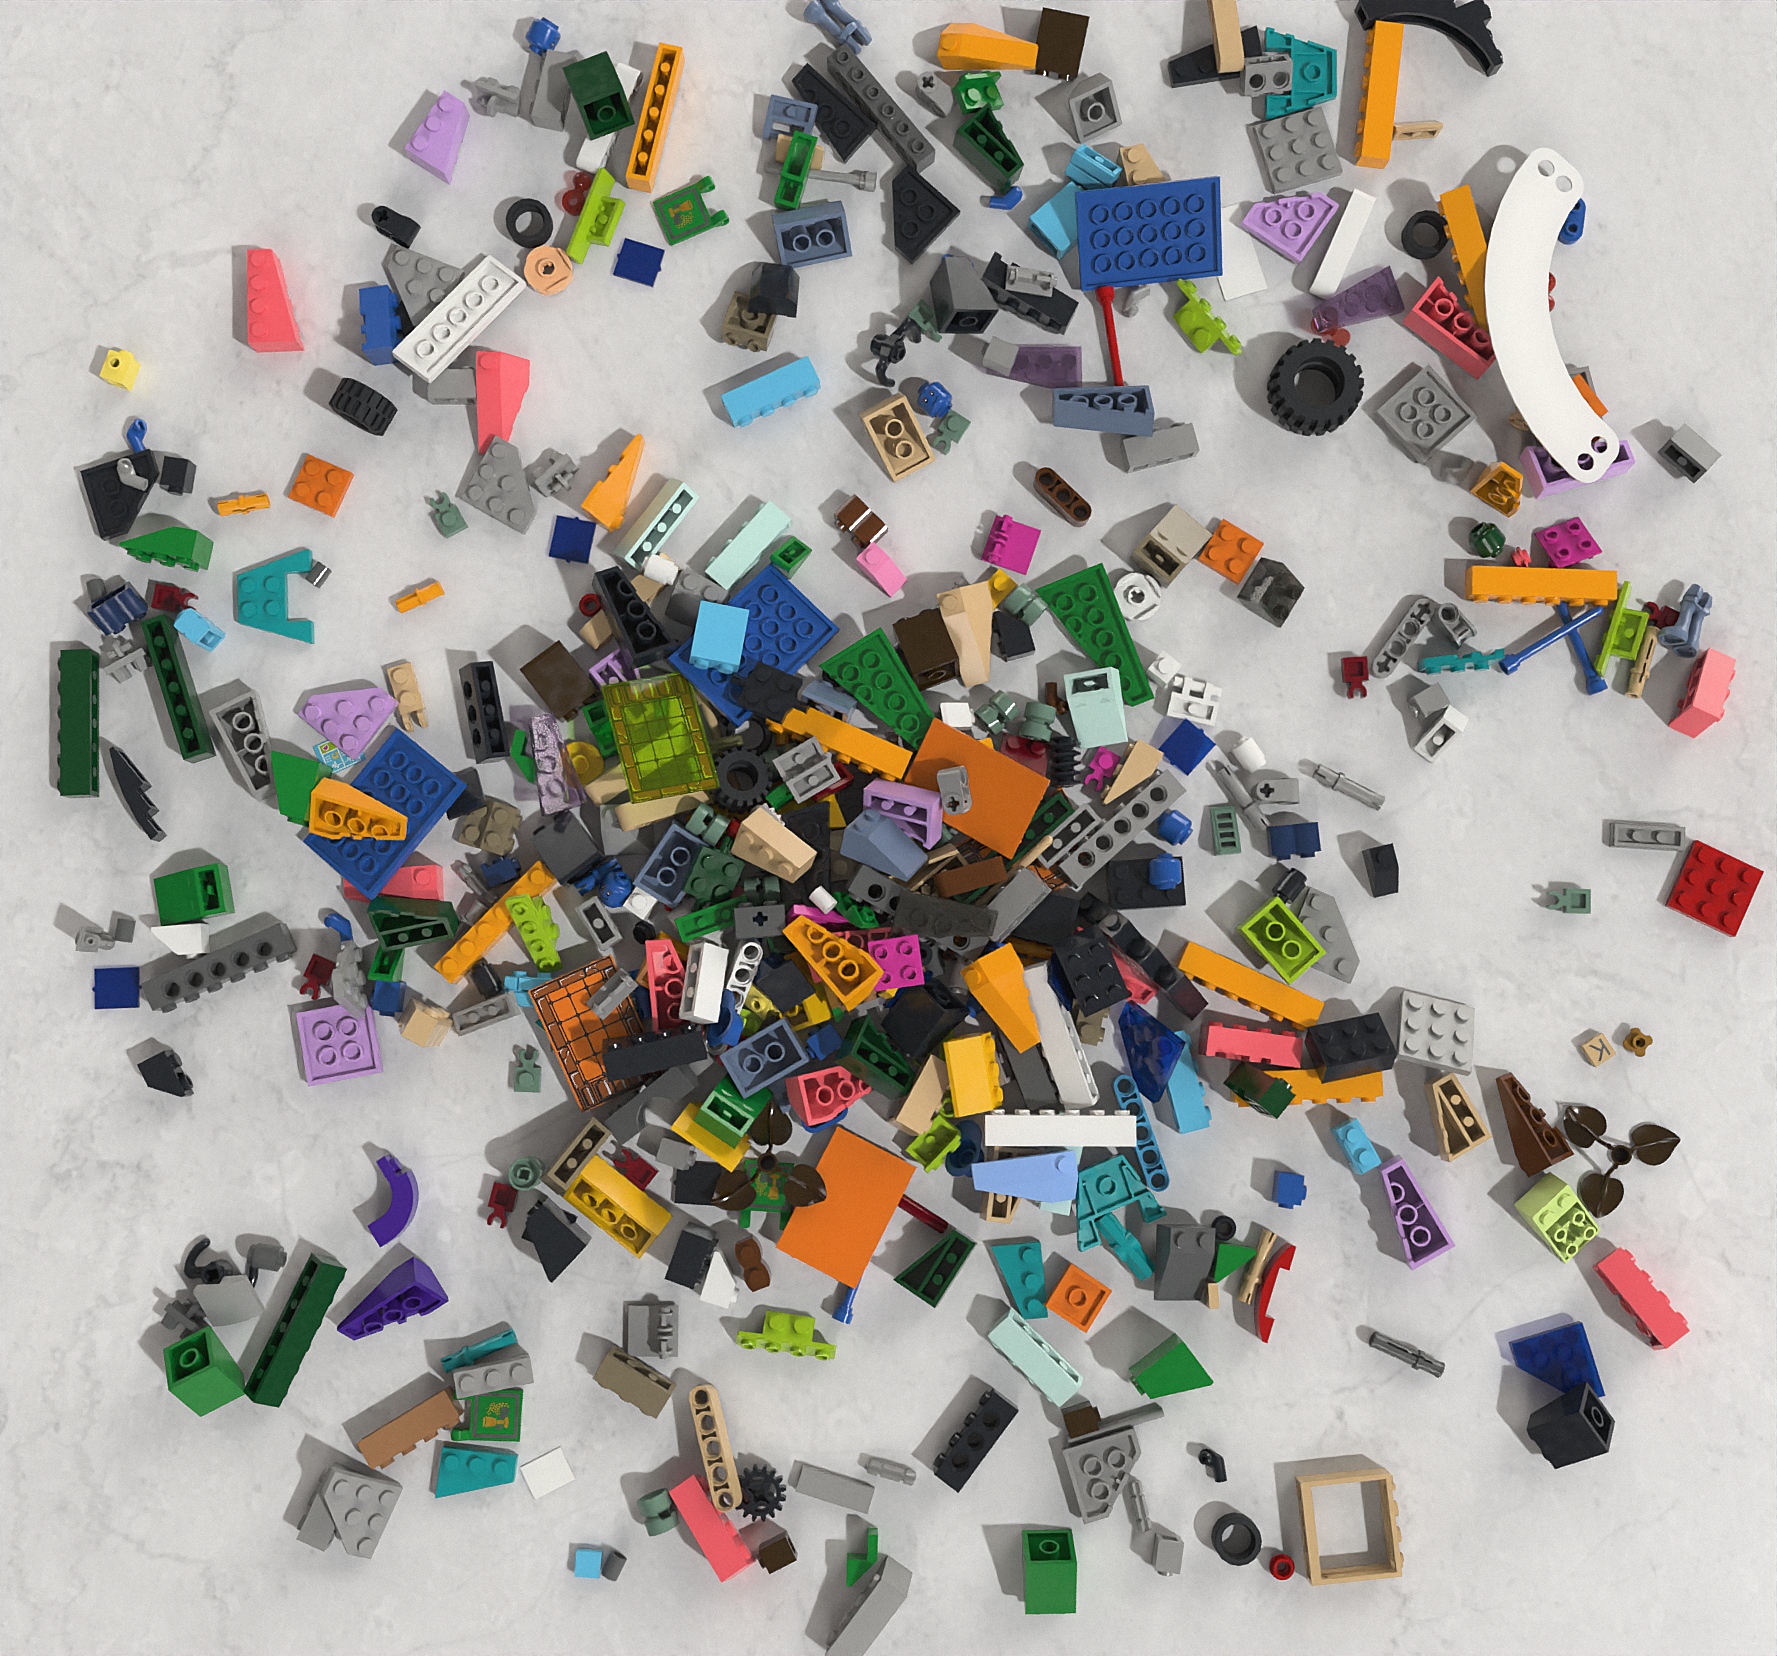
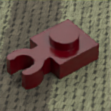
M156 584L151 608L178 613L179 607H182L184 610L192 608L196 611L194 607L188 606V601L190 599L198 600L199 597L190 592L182 595L183 589Z
M1650 601L1644 604L1651 611L1648 621H1654V627L1661 630L1664 627L1676 624L1680 612L1666 605L1659 610L1657 604Z
M1367 656L1342 658V682L1350 683V687L1346 692L1347 698L1352 699L1354 697L1353 691L1356 689L1360 692V698L1364 699L1367 696V690L1362 685V682L1369 680Z
M313 953L303 975L309 981L301 986L300 994L305 995L307 990L312 988L314 994L311 999L317 1000L321 995L320 985H329L332 972L337 968L336 963Z
M623 1148L621 1152L626 1155V1161L620 1162L618 1159H614L613 1163L619 1168L625 1167L628 1171L624 1177L644 1191L659 1170L641 1155L635 1161L632 1158V1153L628 1149Z
M494 1182L488 1207L494 1208V1212L489 1215L487 1225H492L493 1219L499 1217L501 1219L500 1228L506 1227L508 1222L506 1211L511 1213L514 1211L519 1192L518 1189L509 1184Z

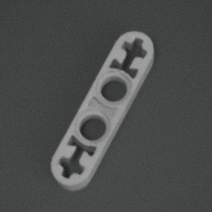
M1425 598L1419 599L1407 611L1370 664V673L1374 678L1384 679L1395 670L1433 616L1435 607L1430 600ZM1425 605L1426 613L1421 615L1418 620L1414 619L1420 611L1418 607ZM1405 623H1410L1414 626L1415 633L1412 636L1404 633L1403 625ZM1390 643H1399L1401 646V653L1399 655H1394L1390 652ZM1386 658L1391 659L1384 667L1387 672L1379 673V667L1376 664H1381Z

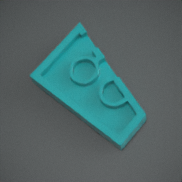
M1504 648L1495 649L1494 652L1486 656H1482L1481 651L1462 655L1460 659H1458V655L1424 658L1417 662L1418 672L1426 671V675L1441 674V670H1450V673L1465 672V668H1474V671L1489 670V666L1505 658Z
M1041 1242L992 1245L991 1248L1024 1320L1048 1318L1047 1307L1043 1305L1046 1301Z
M444 1445L441 1452L435 1499L513 1483L516 1477L519 1455Z

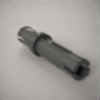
M1376 1331L1371 1335L1369 1340L1370 1347L1412 1365V1368L1415 1370L1421 1369L1437 1378L1442 1376L1445 1369L1444 1362L1425 1355V1352L1422 1350L1416 1351Z

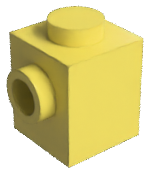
M109 349L99 376L108 384L131 391L141 364L134 359V355L121 349L119 352Z
M752 983L744 1004L763 1020L773 1015H779L781 1012L770 998Z

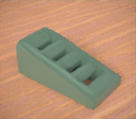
M1235 807L1209 808L1214 856L1240 854L1241 844ZM1229 813L1230 818L1217 819L1216 814ZM1230 823L1231 827L1219 828L1218 824ZM1231 832L1232 837L1220 838L1219 833ZM1232 842L1233 846L1222 847L1221 843Z

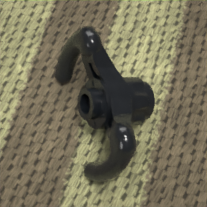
M910 317L905 318L890 336L877 334L871 341V352L874 356L880 358L875 368L876 377L880 384L885 387L891 388L895 386L894 379L887 378L885 373L890 363L896 364L904 358L906 348L903 341L908 332L911 330L914 343L918 344L921 342L920 327Z
M204 1238L189 1252L184 1265V1274L189 1279L201 1278L204 1284H220L224 1276L233 1275L232 1265L227 1260L219 1259L210 1262L206 1266L197 1267L195 1265L197 1257L211 1243L208 1238ZM250 1265L248 1279L253 1288H255L259 1269L253 1268Z

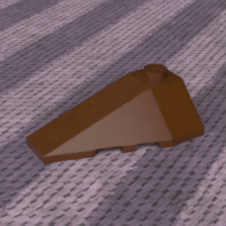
M1511 1072L1497 1077L1496 1083L1515 1156L1519 1161L1520 1168L1527 1174L1528 1178L1573 1156L1574 1153L1563 1134L1556 1126L1552 1128L1544 1119L1546 1114L1541 1108L1537 1109L1532 1105L1530 1094Z

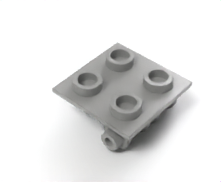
M629 1305L628 1354L632 1357H659V1359L678 1357L679 1305Z

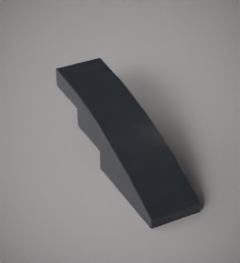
M114 746L111 747L109 751L114 772L127 804L150 840L160 842L167 835L152 818L159 812V809L145 793L152 785L122 749Z

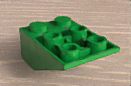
M172 526L120 542L119 546L127 551V555L136 557V560L140 562L151 563L152 560L160 561V565L175 568V564L184 566L183 568L186 570L198 572L199 569L208 570L214 542L197 530Z
M219 863L205 865L153 879L161 926H171L235 913L227 865Z
M728 1072L701 1106L694 1122L735 1149L774 1093L764 1087L744 1099Z

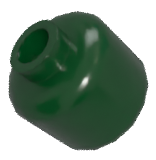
M1481 522L1470 531L1469 545L1481 558L1490 556L1495 558L1503 552L1506 537L1494 523Z

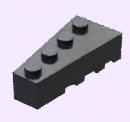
M995 251L982 275V281L995 301L1003 305L1007 311L1011 313L1017 312L1025 316V319L1031 323H1040L1046 326V329L1053 334L1060 333L1064 335L1077 311L1079 302L1054 287L1052 289V297L1005 290L1008 264L1001 261L1002 255ZM1014 262L1011 263V266L1020 267L1019 265L1015 264Z
M615 566L594 574L592 587L629 671L669 658L677 650L678 643L665 631V626L655 618L648 604L645 601L643 602L638 596L637 590L621 569Z
M693 1022L676 1028H664L658 1031L602 1040L601 1054L608 1082L708 1059L701 1024Z

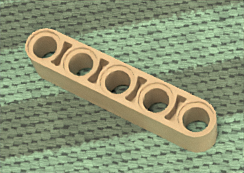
M1207 0L1218 73L1243 71L1244 51L1236 0Z
M666 553L659 555L664 559L674 562ZM679 568V571H678V574H677L676 578L679 576V574H680L681 571H682L680 568ZM642 571L631 581V584L637 590L636 593L642 601L649 605L669 584L663 585L643 576L644 571ZM602 609L579 632L595 651L602 649L614 638Z
M683 722L668 730L670 737L687 734ZM667 731L653 741L667 739L669 737ZM687 736L671 740L676 756L691 748ZM670 740L653 742L656 759L660 760L674 756ZM650 743L635 751L638 763L655 760ZM673 758L658 761L659 768L673 760ZM622 760L583 786L596 807L603 805L629 788ZM656 762L639 765L642 779L658 769ZM636 766L639 779L641 780L638 767Z
M708 789L639 803L631 801L615 807V812L622 832H627L696 811L701 802L708 806H713L720 802L714 803L712 800L713 794H709Z
M703 1384L694 1387L690 1391L689 1402L713 1504L718 1511L728 1512L741 1504L742 1492L718 1392L713 1385ZM701 1390L707 1393L708 1399L706 1403L700 1399ZM708 1415L714 1421L712 1428L706 1425V1417ZM713 1441H716L720 1446L718 1454L712 1450ZM719 1466L723 1467L726 1472L725 1479H721L718 1475ZM725 1492L729 1493L732 1497L731 1505L724 1501Z

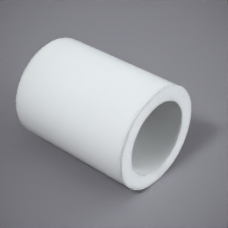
M822 886L818 887L809 897L824 914L829 913L837 904V901Z

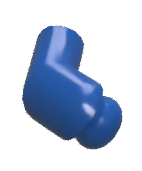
M1015 185L1010 187L1003 197L991 196L989 208L1011 210L1021 201L1023 196L1021 188Z
M142 419L134 420L126 434L134 453L146 450L142 440L147 431V424Z
M330 913L324 918L326 927H331L340 933L341 943L348 940L354 942L351 923L348 919L338 913Z

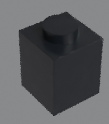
M164 456L160 485L172 495L183 496V493L192 494L197 466L189 459Z

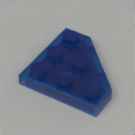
M1130 1000L1126 1002L1118 1024L1132 1077L1136 1082L1138 1091L1154 1104L1160 1102L1186 1042L1135 1001Z
M1573 1322L1509 1342L1515 1365L1523 1371L1563 1393L1587 1381L1598 1398L1605 1396L1582 1322Z

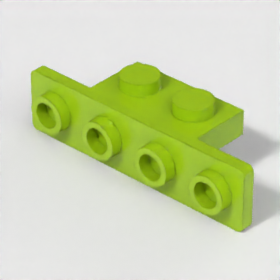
M598 168L566 250V254L577 264H583L590 244L609 247L626 204L619 198L609 197L615 183V178L604 168Z
M1178 279L1176 284L1190 301L1172 317L1201 353H1205L1221 338L1234 356L1242 354L1243 351L1240 348L1242 344L1239 339L1233 334L1230 336L1225 329L1227 325L1219 316L1215 317L1210 311L1212 309L1211 304L1205 298L1201 299L1196 293L1198 289L1195 284L1189 279L1187 281Z
M1624 581L1623 587H1618L1617 599L1615 600L1617 601V606L1615 610H1611L1608 618V624L1611 625L1609 631L1604 632L1602 636L1601 646L1604 647L1601 655L1597 654L1594 662V668L1600 677L1605 675L1610 656L1635 661L1642 641L1649 613L1626 608L1632 589L1630 581Z
M529 894L507 897L505 904L540 973H548L562 970L563 963L555 949L557 938L560 937V929L558 924L554 923L550 907L545 905L542 896L533 897L532 899Z
M766 1311L762 1334L737 1331L736 1344L741 1345L744 1349L762 1348L770 1353L789 1352L796 1357L809 1355L823 1361L835 1359L837 1347L832 1344L812 1342L815 1318Z

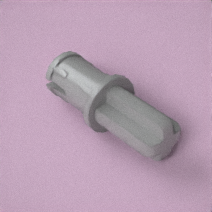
M476 899L465 915L460 916L461 922L458 925L455 938L450 940L456 944L489 909V906L483 901Z

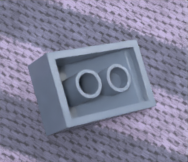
M813 680L802 693V701L810 704V707L847 724L850 723L858 705V699L849 691L842 690L840 692L833 689L832 684L823 680L819 682Z
M866 808L845 828L840 854L906 882L928 859V855L889 817L880 814L876 810Z
M786 1015L719 1055L744 1099L810 1060V1056Z

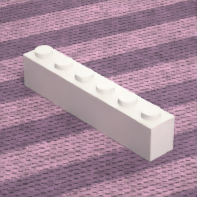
M1051 959L1023 967L1024 973L1022 975L1025 988L1029 989L1030 996H1028L1031 1011L1035 1014L1042 1043V1054L1049 1062L1050 1075L1058 1087L1060 1103L1064 1105L1066 1110H1078L1094 1106L1100 1099V1095Z
M1003 1109L990 1110V1114H984V1145L1136 1147V1116L1130 1115V1110H1115V1115H1105V1110H1090V1115L1080 1114V1110H1065V1114H1055V1110H1040V1114H1030V1110L1017 1109L1015 1114H1005Z

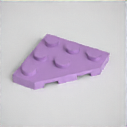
M1321 192L1299 198L1295 196L1278 199L1276 202L1255 203L1240 226L1299 265L1340 205Z
M382 688L311 695L297 715L352 760H357L399 702Z

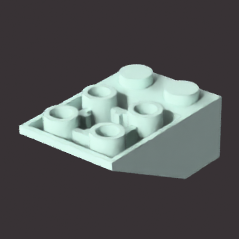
M1107 667L1064 675L1067 701L1078 742H1081V745H1079L1080 749L1128 742L1119 670Z

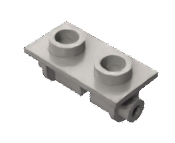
M1011 265L1007 266L1005 290L1052 297V289L1057 285V277H1054V273Z
M82 926L75 938V944L77 945L75 951L97 953L98 948L111 950L115 946V941L112 936L102 934L103 928Z
M620 968L585 1003L597 1016L604 1020L638 984Z

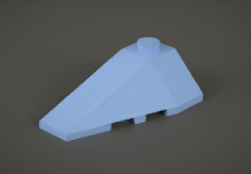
M1063 1149L970 1164L975 1190L1048 1203L1073 1200L1076 1197L1078 1171L1074 1150Z

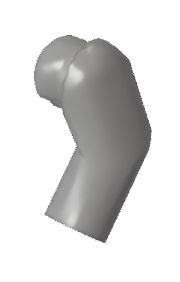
M127 458L118 460L117 471L122 483L143 491L146 490L148 480L136 476L131 461Z

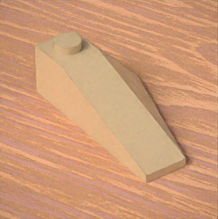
M987 581L936 594L943 621L959 656L960 673L965 688L989 682L993 601Z

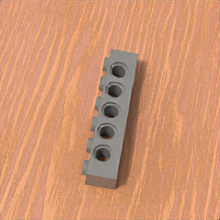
M1168 769L1162 773L1159 770L1156 771L1148 779L1150 784L1143 789L1141 786L1130 795L1132 800L1127 805L1123 802L1112 811L1114 816L1109 821L1104 818L1094 827L1096 832L1091 837L1086 834L1076 843L1078 848L1073 853L1068 850L1058 859L1060 864L1056 868L1075 889L1085 883L1187 791ZM1152 789L1160 792V801L1156 802L1151 799L1150 791ZM1134 805L1142 808L1143 816L1141 818L1133 815L1132 807ZM1116 821H1120L1125 825V832L1123 834L1115 831L1114 823ZM1098 837H1102L1107 841V848L1105 850H1101L1096 846V839ZM1080 853L1088 855L1090 860L1088 866H1082L1078 862V855Z

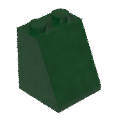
M607 51L562 68L591 141L635 124L623 86Z

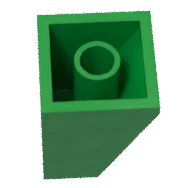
M272 750L271 760L280 814L288 816V822L309 827L311 792L324 777L331 779L334 768L320 762Z
M210 1326L163 1349L168 1391L198 1416L202 1417L245 1395L243 1392L245 1388L243 1372Z
M1176 1333L1128 1369L1133 1375L1129 1379L1141 1396L1146 1393L1150 1399L1198 1389L1214 1383Z
M1072 1529L1022 1530L1025 1614L1076 1613L1077 1559Z

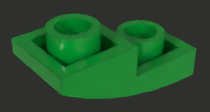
M835 892L832 895L837 901L835 905L837 910L853 925L868 929H876L880 926L870 907L859 906L858 901L848 895L849 893Z

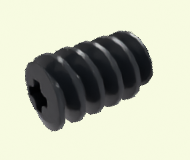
M1059 736L1050 738L1051 742L1057 743L1050 746V750L1057 753L1050 756V760L1056 762V764L1050 766V770L1057 772L1050 775V779L1057 782L1050 785V787L1070 788L1081 784V781L1074 779V776L1081 774V771L1074 769V766L1081 764L1080 761L1074 759L1075 756L1081 755V752L1074 750V747L1081 745V742L1075 741L1072 737Z

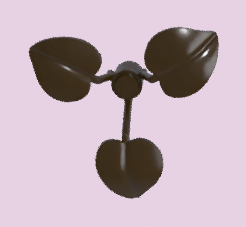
M770 1101L765 1105L751 1127V1135L754 1142L759 1146L768 1145L766 1152L758 1158L757 1164L759 1168L756 1169L755 1174L749 1181L747 1175L741 1170L725 1172L719 1178L711 1200L714 1206L726 1211H740L748 1208L757 1196L751 1184L755 1182L760 1173L773 1175L776 1172L788 1179L784 1184L783 1193L790 1204L796 1207H807L825 1201L827 1197L825 1183L813 1167L798 1164L793 1168L791 1175H789L779 1167L778 1159L771 1153L773 1144L777 1146L785 1144L790 1139L793 1130L791 1120L786 1114L782 1113L775 1102Z
M1568 1106L1564 1112V1129L1567 1137L1573 1144L1581 1148H1589L1593 1145L1594 1141H1597L1608 1149L1607 1158L1612 1163V1166L1607 1170L1605 1176L1598 1173L1590 1174L1584 1178L1580 1186L1582 1200L1595 1218H1601L1610 1214L1622 1201L1624 1195L1622 1182L1619 1179L1609 1177L1618 1168V1165H1626L1631 1161L1634 1150H1637V1157L1641 1162L1656 1166L1667 1161L1681 1141L1669 1129L1658 1125L1646 1124L1639 1126L1632 1132L1634 1146L1628 1148L1624 1145H1611L1599 1138L1607 1129L1606 1119L1599 1110L1588 1106Z

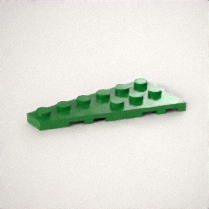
M1103 563L1035 589L1037 594L1049 605L1048 607L1100 669L1113 667L1119 670L1122 696L1131 707L1155 698Z
M881 627L818 665L919 751L933 719L936 717Z

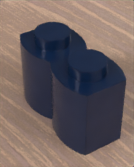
M128 581L87 607V614L106 636L112 633L116 635L125 629L126 623L133 620L137 622L144 618L147 614L148 604Z
M1318 822L1266 828L1269 857L1276 856V861L1290 860L1292 854H1300V858L1315 857V852L1321 851Z

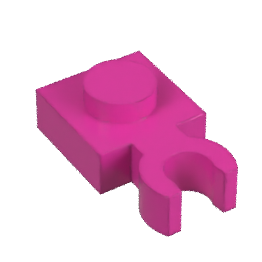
M1100 746L1088 766L1094 772L1084 779L1083 784L1086 786L1089 780H1096L1097 787L1094 791L1098 792L1103 786L1102 777L1110 779L1122 757Z

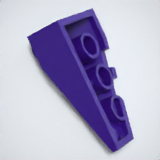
M412 1257L393 1269L337 1326V1331L355 1341L380 1332L384 1329L385 1325L397 1321L398 1324L407 1322V1317L419 1313L420 1316L427 1315L447 1303L449 1299L431 1268L417 1258Z

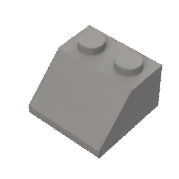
M686 567L674 587L664 614L681 624L695 629L701 600L726 605L730 599V594L728 590Z

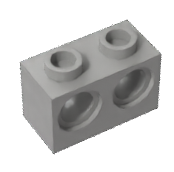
M1288 54L1244 58V69L1240 71V89L1244 95L1249 97H1258L1261 93L1279 95L1283 94L1284 91H1290L1292 88V59ZM1277 72H1282L1278 79H1273ZM1259 74L1257 80L1249 82L1253 75Z

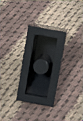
M1393 843L1363 850L1362 855L1373 897L1397 893L1399 866Z

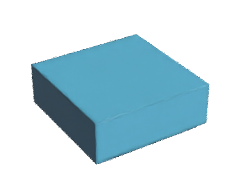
M578 1548L576 1551L574 1577L599 1579L601 1576L603 1550Z

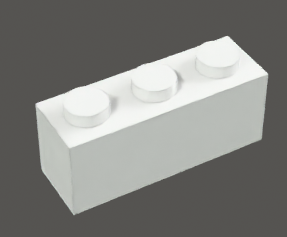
M706 942L690 945L679 1018L702 1025L718 1023V1017L721 1012V997L724 990L725 970L728 964L727 949Z

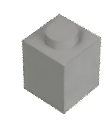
M993 336L990 343L985 342L980 354L983 357L982 366L1009 376L1018 355L1019 347Z
M1438 682L1407 700L1412 716L1417 717L1419 721L1450 704L1449 699Z
M662 1137L655 1161L680 1170H688L695 1163L697 1152L694 1151L696 1147L693 1144L672 1137Z
M1155 1533L1151 1564L1158 1574L1163 1576H1172L1173 1573L1180 1574L1184 1542L1181 1537Z

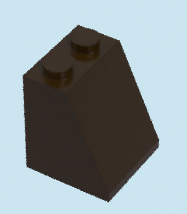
M1043 7L1036 40L1038 53L1035 74L1048 77L1049 72L1058 74V79L1072 81V77L1077 78L1090 16Z
M938 608L925 609L919 615L911 618L904 617L892 624L893 633L905 667L920 692L960 677L959 656Z
M560 640L519 669L561 723L564 721L570 722L579 715L578 711L581 708L598 701L597 697L601 695Z

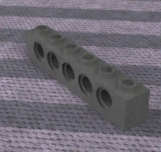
M844 43L827 57L828 72L864 115L876 125L877 130L901 159L919 174L934 163V147L849 46Z
M861 862L858 863L845 885L846 889L850 891L848 895L854 900L861 903L864 899L871 903L870 908L881 915L884 911L892 915L891 920L898 925L904 927L905 923L913 927V933L918 934V936L924 939L926 935L934 939V945L945 951L947 947L955 951L954 956L966 963L968 959L975 962L990 939L979 928ZM871 885H880L878 894H868V889ZM893 897H901V903L898 907L889 906V902ZM914 909H922V915L919 919H911V912ZM943 921L941 930L932 931L934 922ZM964 933V939L960 943H953L955 934Z
M278 923L148 980L141 985L152 1011L167 1013L177 1009L176 1004L180 1002L190 1003L199 999V994L205 991L213 993L222 989V984L230 980L231 983H235L245 979V974L254 970V973L266 970L269 968L268 964L273 961H277V963L284 962L292 958L291 954L298 950L287 924ZM269 943L271 952L265 956L262 948L264 944ZM243 953H246L248 956V962L246 965L242 966L240 963V956ZM220 963H223L225 972L220 976L217 973V967ZM197 973L202 976V982L199 986L194 983V977ZM175 983L179 986V992L176 996L171 992V988Z

